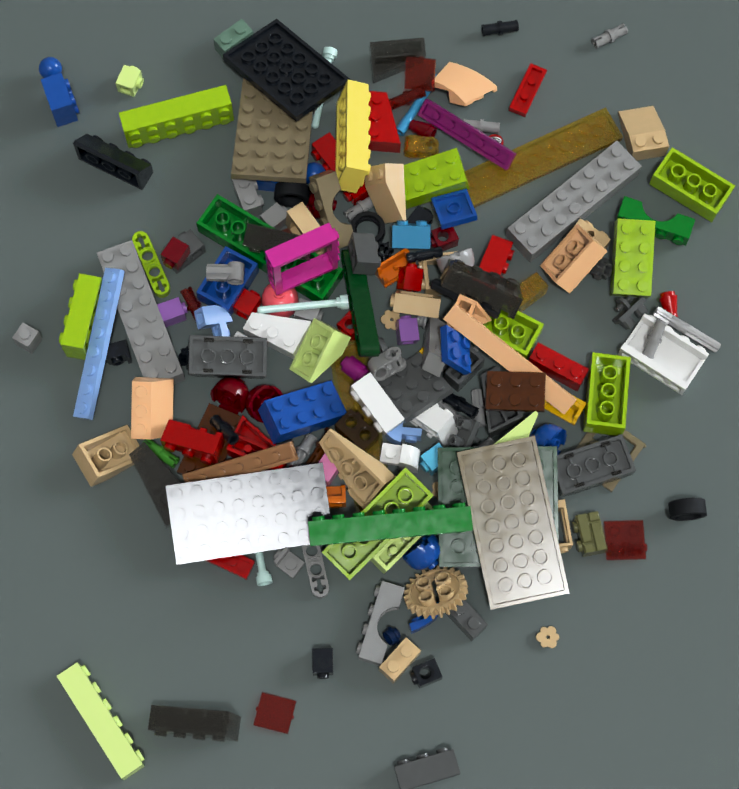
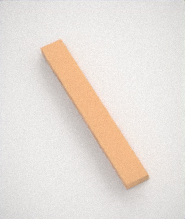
M456 303L443 318V320L509 372H542ZM546 375L545 400L565 414L577 399Z

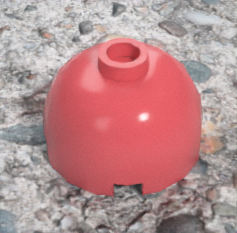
M271 284L265 287L261 296L262 306L299 302L298 293L295 288L276 296ZM294 311L266 314L288 318L294 314Z

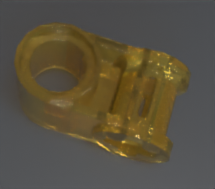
M407 135L405 137L403 155L408 158H427L439 154V142L434 137Z

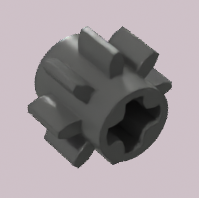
M603 257L591 269L590 274H594V279L606 280L612 274L613 267L612 263H608V258Z

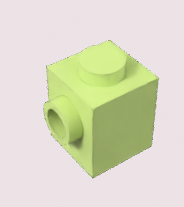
M124 65L116 81L118 92L135 97L138 89H141L144 83L141 70L135 66L129 67Z

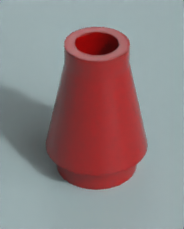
M675 291L661 293L659 301L662 308L678 317L677 295H675Z

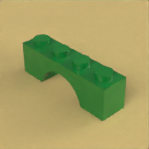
M624 196L616 220L619 218L656 221L645 213L641 201ZM677 213L675 217L668 221H656L655 237L670 240L676 245L686 246L695 219Z

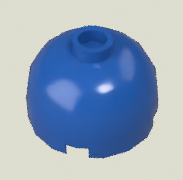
M544 424L533 430L530 436H535L537 446H557V455H559L561 451L558 448L561 444H565L567 432L558 425Z
M435 535L424 536L412 545L411 552L407 551L402 556L403 560L415 570L426 568L431 570L439 563L437 561L440 555L439 540Z

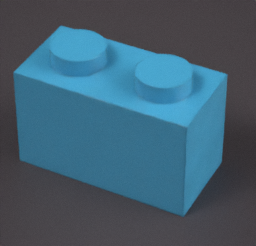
M397 220V223L392 225V248L430 249L431 224H427V221L419 220L416 221V224L408 223V220Z

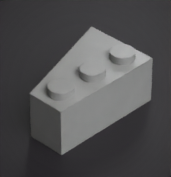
M430 317L424 331L422 369L440 377L447 364L442 362L440 327L447 325V323Z

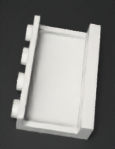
M644 313L629 338L620 348L618 355L631 357L630 363L683 395L709 353L702 346H696L690 342L689 338L677 334L673 328L666 325L661 337L662 342L661 344L659 343L654 358H648L642 353L648 341L647 336L651 334L657 318Z

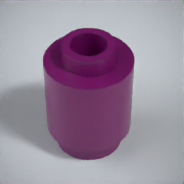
M353 355L345 357L340 364L342 366L341 371L355 382L370 372L367 366Z

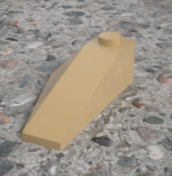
M329 429L319 442L329 461L334 463L339 471V478L343 479L349 488L347 490L349 495L363 509L396 477L380 461L332 429Z

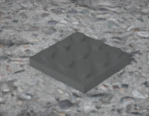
M420 352L406 360L407 366L404 370L395 373L383 381H377L404 417L405 423L410 422L453 393V388L442 376L437 377L422 369L423 355Z

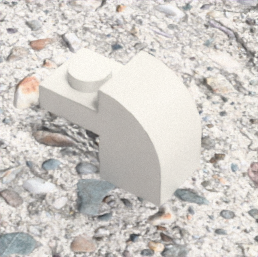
M383 443L380 462L382 464L399 466L398 470L400 471L406 467L410 472L417 473L421 451L407 444H402L401 446Z

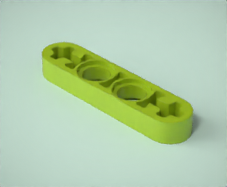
M138 231L132 237L138 257L155 295L159 298H165L171 291L169 282L149 236L143 231ZM140 237L144 239L145 247L143 249L140 242H138ZM147 252L153 254V258L148 261L143 259V255ZM157 268L160 270L159 275L151 276L149 274L150 271ZM158 281H161L162 286L165 287L164 292L159 290Z

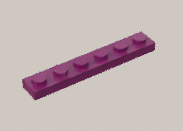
M425 99L418 116L501 168L509 169L517 153L433 101Z

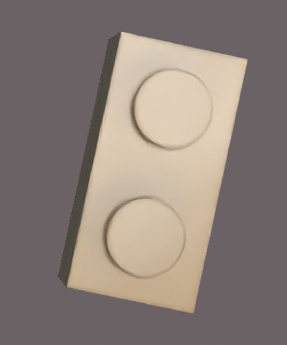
M406 637L380 665L379 671L394 684L420 655L421 650Z

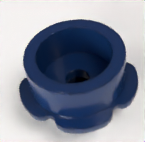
M387 627L386 631L383 632V637L390 646L400 643L399 638L401 635L396 628Z

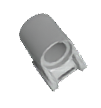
M391 347L378 357H372L368 361L367 366L377 381H383L406 368L407 362L402 358V352L399 347Z

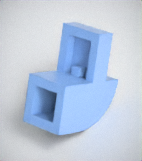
M217 305L200 307L194 311L198 330L211 328L213 336L230 337V330L227 328V324L233 322L227 310Z
M403 423L387 433L385 437L390 443L395 445H401V439L408 443H416L421 441L422 429L403 427Z

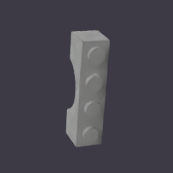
M382 581L381 586H376L374 597H377L375 605H370L368 616H371L370 622L364 625L362 635H365L363 643L359 642L356 654H359L358 660L377 666L383 663L388 645L380 638L377 625L383 615L390 611L399 610L405 587Z

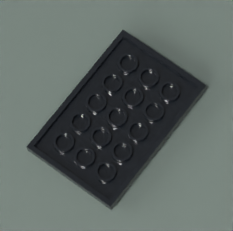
M275 19L223 54V60L296 122L341 91L347 80H350V78L278 19Z

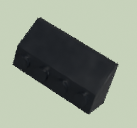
M85 134L73 143L79 160L141 190L144 189L153 174L149 161L143 158H136L131 152H124L113 143L107 144L96 135Z

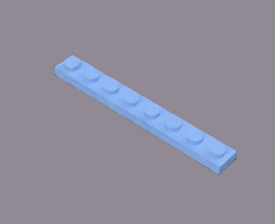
M105 268L73 417L93 420L124 270Z

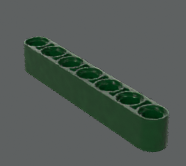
M344 249L341 251V262L358 356L378 357L380 355V345L367 276L364 274H353L349 249Z

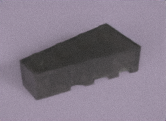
M449 259L440 277L442 287L464 296L468 294L471 299L479 304L486 302L492 306V310L499 312L501 309L509 313L507 317L512 319L515 318L523 301L520 284L515 279H506L495 272L483 271L478 266L466 265L459 259Z
M143 442L129 454V457L167 529L171 522L165 486L180 484V482L148 445Z
M151 705L148 730L155 732L154 735L160 737L174 734L173 737L183 739L186 736H193V739L196 740L211 738L212 741L224 742L225 740L238 741L241 717L229 711Z

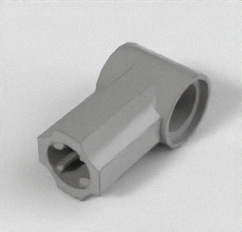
M232 261L228 264H207L206 280L227 282L231 285H242L244 283L245 264L238 261Z

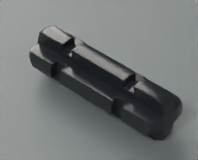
M436 247L433 250L426 249L416 251V253H407L406 260L407 263H414L415 261L433 259V257L439 258L443 256V250L441 247Z

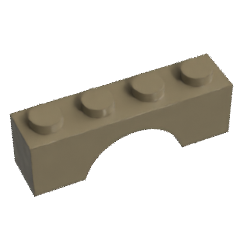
M326 170L310 176L309 188L315 197L314 205L320 214V225L330 223L332 229L335 228L339 234V249L348 246L353 232L352 225L339 222L332 210L333 199L341 190L336 171Z

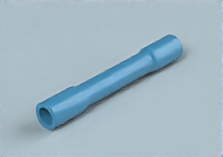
M430 74L419 95L397 125L398 135L404 136L410 122L422 107L425 99L434 90L435 87L432 86V80L437 74Z

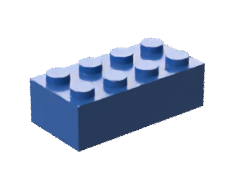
M332 380L265 400L258 409L273 444L333 426L347 413Z

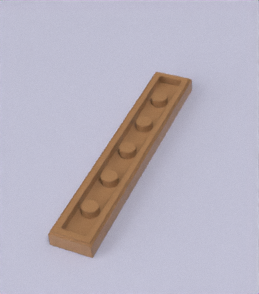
M289 441L182 474L184 482L187 483L260 472L296 461L298 456L293 441Z

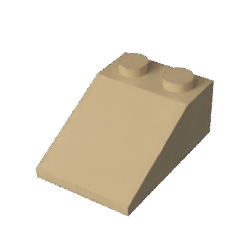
M654 106L618 111L627 151L636 160L666 155L669 143L665 129Z
M384 163L371 166L368 176H365L364 180L365 188L377 214L382 217L385 224L397 222V220H406L404 164Z
M128 425L79 444L72 454L91 487L109 480L146 458L137 440L131 439V430Z

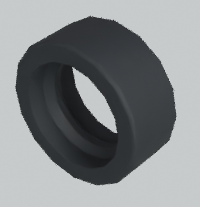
M293 182L276 183L274 200L279 205L293 208L301 202L305 206L309 203L310 188L307 184Z
M365 211L357 214L352 219L351 225L354 233H357V226L364 221L374 222L379 230L375 241L378 244L380 240L381 242L383 241L385 223L377 213Z
M682 498L668 503L671 520L688 521L707 516L706 502L703 498Z

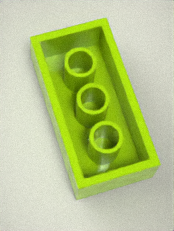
M673 147L654 172L649 183L710 222H713L735 188L734 184Z
M457 148L404 165L406 209L431 202L432 197L466 188L467 190L470 189Z
M619 218L615 221L610 296H630L635 298L642 296L643 298H649L651 296L656 221Z
M79 273L78 279L74 280V295L70 297L68 303L70 308L69 314H66L64 317L65 329L59 336V343L67 357L82 360L86 358L102 277Z
M476 289L474 297L501 309L500 316L497 319L490 317L492 320L483 325L527 359L542 332L544 324Z
M592 353L588 368L587 404L585 406L583 432L613 436L623 434L626 427L631 357Z

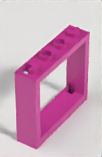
M330 223L265 251L268 280L276 296L338 268V261L340 260L338 255L340 253L338 248L340 246L338 241L339 234L335 228L332 229ZM326 247V253L281 272L282 266Z

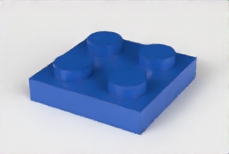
M467 188L431 198V203L441 229L478 220Z
M448 325L440 327L442 362L463 375L470 374L471 344L469 339Z

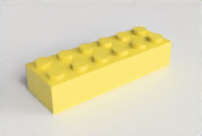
M347 80L336 103L335 171L341 190L357 193L359 187L363 186L365 176L369 175L371 165L368 164L371 150L368 149L371 136L368 135L371 121L368 120L371 107L368 106L371 92H369V84L353 80Z

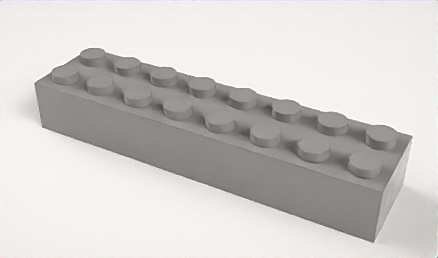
M618 141L614 142L507 228L505 237L509 241L514 242L513 246L531 263L567 234L580 218L584 220L639 175L642 166Z
M130 240L97 252L103 272L105 268L125 271L117 309L143 377L174 379V384L185 381L183 371L133 241Z

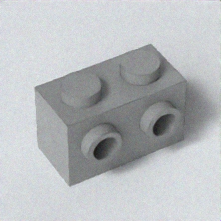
M232 179L233 188L240 207L253 216L261 215L264 201L261 194L258 195L256 192L258 189L256 180Z

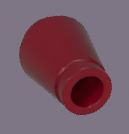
M412 120L408 128L424 141H432L437 132V128L433 124Z

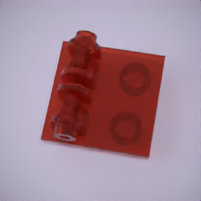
M643 520L604 521L607 560L646 559L647 544H645Z

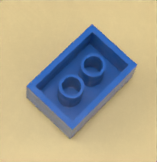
M225 246L214 264H228L232 261L244 263V283L242 285H231L227 282L207 281L205 277L196 294L198 300L208 306H220L232 316L234 313L233 306L243 290L249 289L259 273L258 263Z

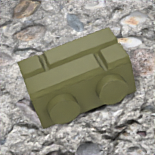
M599 512L576 515L571 525L573 533H577L578 536L576 541L577 551L582 553V557L605 553L607 545Z

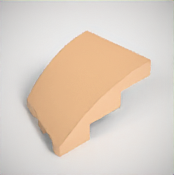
M448 62L432 80L433 87L448 90L450 103L461 106H468L474 101L484 98V94L490 91H497V86L483 75L453 62Z

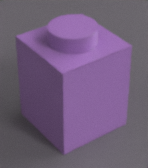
M179 297L157 304L165 327L186 320L185 314L188 311L185 302L181 303Z
M410 315L401 316L395 323L397 344H416L420 340L417 318H411Z

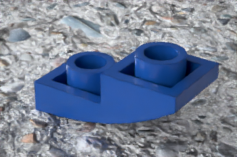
M431 615L427 619H424L423 616L412 619V623H409L408 626L410 633L413 634L424 629L434 622L439 615H436L435 619H432Z

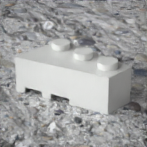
M252 312L243 330L245 335L249 337L267 338L268 347L294 359L312 322Z
M371 372L351 385L349 392L352 398L359 403L364 414L374 422L373 426L378 433L382 432L385 436L404 422V417Z
M435 404L410 421L416 428L419 426L427 431L426 436L430 439L434 436L439 440L443 448L450 445L448 443L450 435H457L459 432L452 412L446 408L443 410L438 404Z

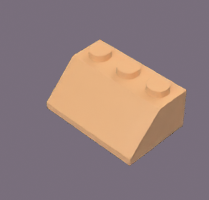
M576 224L540 266L556 284L570 294L598 261L603 258L607 250L579 224Z
M135 377L132 380L131 439L151 440L162 437L168 420H173L174 379Z

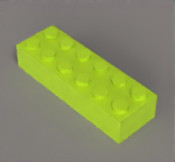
M226 85L119 112L128 148H138L143 144L157 143L162 139H172L181 134H191L196 130L210 129L215 125H225L234 121L232 103Z
M405 467L362 512H365V516L372 515L373 511L385 510V514H391L393 509L405 508V512H412V508L423 507L434 495ZM390 539L328 545L322 553L351 580Z

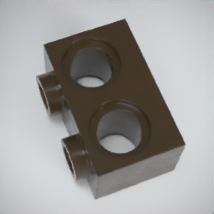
M350 409L335 424V431L367 452L379 440V434L373 424L369 425L364 421L365 418L360 412H354ZM354 421L357 425L349 428L346 426V423ZM362 434H368L371 438L367 441H364L360 438V436Z

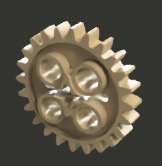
M438 565L435 570L431 569L426 572L423 569L421 575L416 573V579L410 578L411 584H406L407 590H404V600L412 614L416 613L417 617L423 615L424 619L431 615L432 619H435L436 615L442 618L443 613L450 615L451 609L457 611L456 605H463L462 600L467 599L465 594H468V585L464 574L461 575L460 570L455 572L454 567L449 570L448 567L440 569ZM433 581H435L436 589L440 601L439 603H437L435 598L436 596L432 585Z

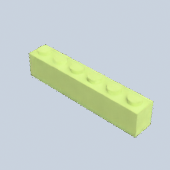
M77 662L57 675V678L121 779L125 780L144 767L142 761L145 759L139 749L135 751L131 744L134 741L129 733L124 734L120 727L123 724L118 716H112L109 711L112 707L106 698L102 700L99 693L102 691L97 683H91L88 678L91 674L86 666H81Z

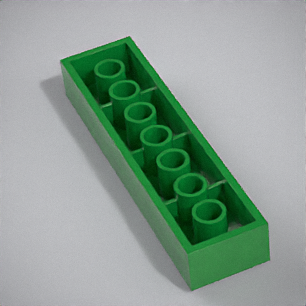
M218 194L196 223L199 233L219 245L226 246L258 263L259 269L266 273L265 251L292 239ZM313 252L282 266L281 272L319 255ZM338 266L337 269L299 285L295 289L312 301L328 300L343 278V269Z
M455 503L452 505V508H445V505L432 506V510H425V506L414 507L412 512H405V508L393 509L391 514H385V510L373 511L370 516H365V512L352 513V517L345 518L344 514L332 515V519L324 520V516L312 517V521H308L311 547L473 531L471 506H466L465 503Z

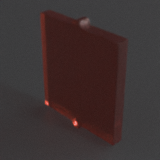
M407 56L405 89H414L418 92L421 90L434 91L436 59L423 58V56Z
M262 692L259 706L256 707L257 713L254 726L288 734L291 720L294 719L293 713L296 701Z

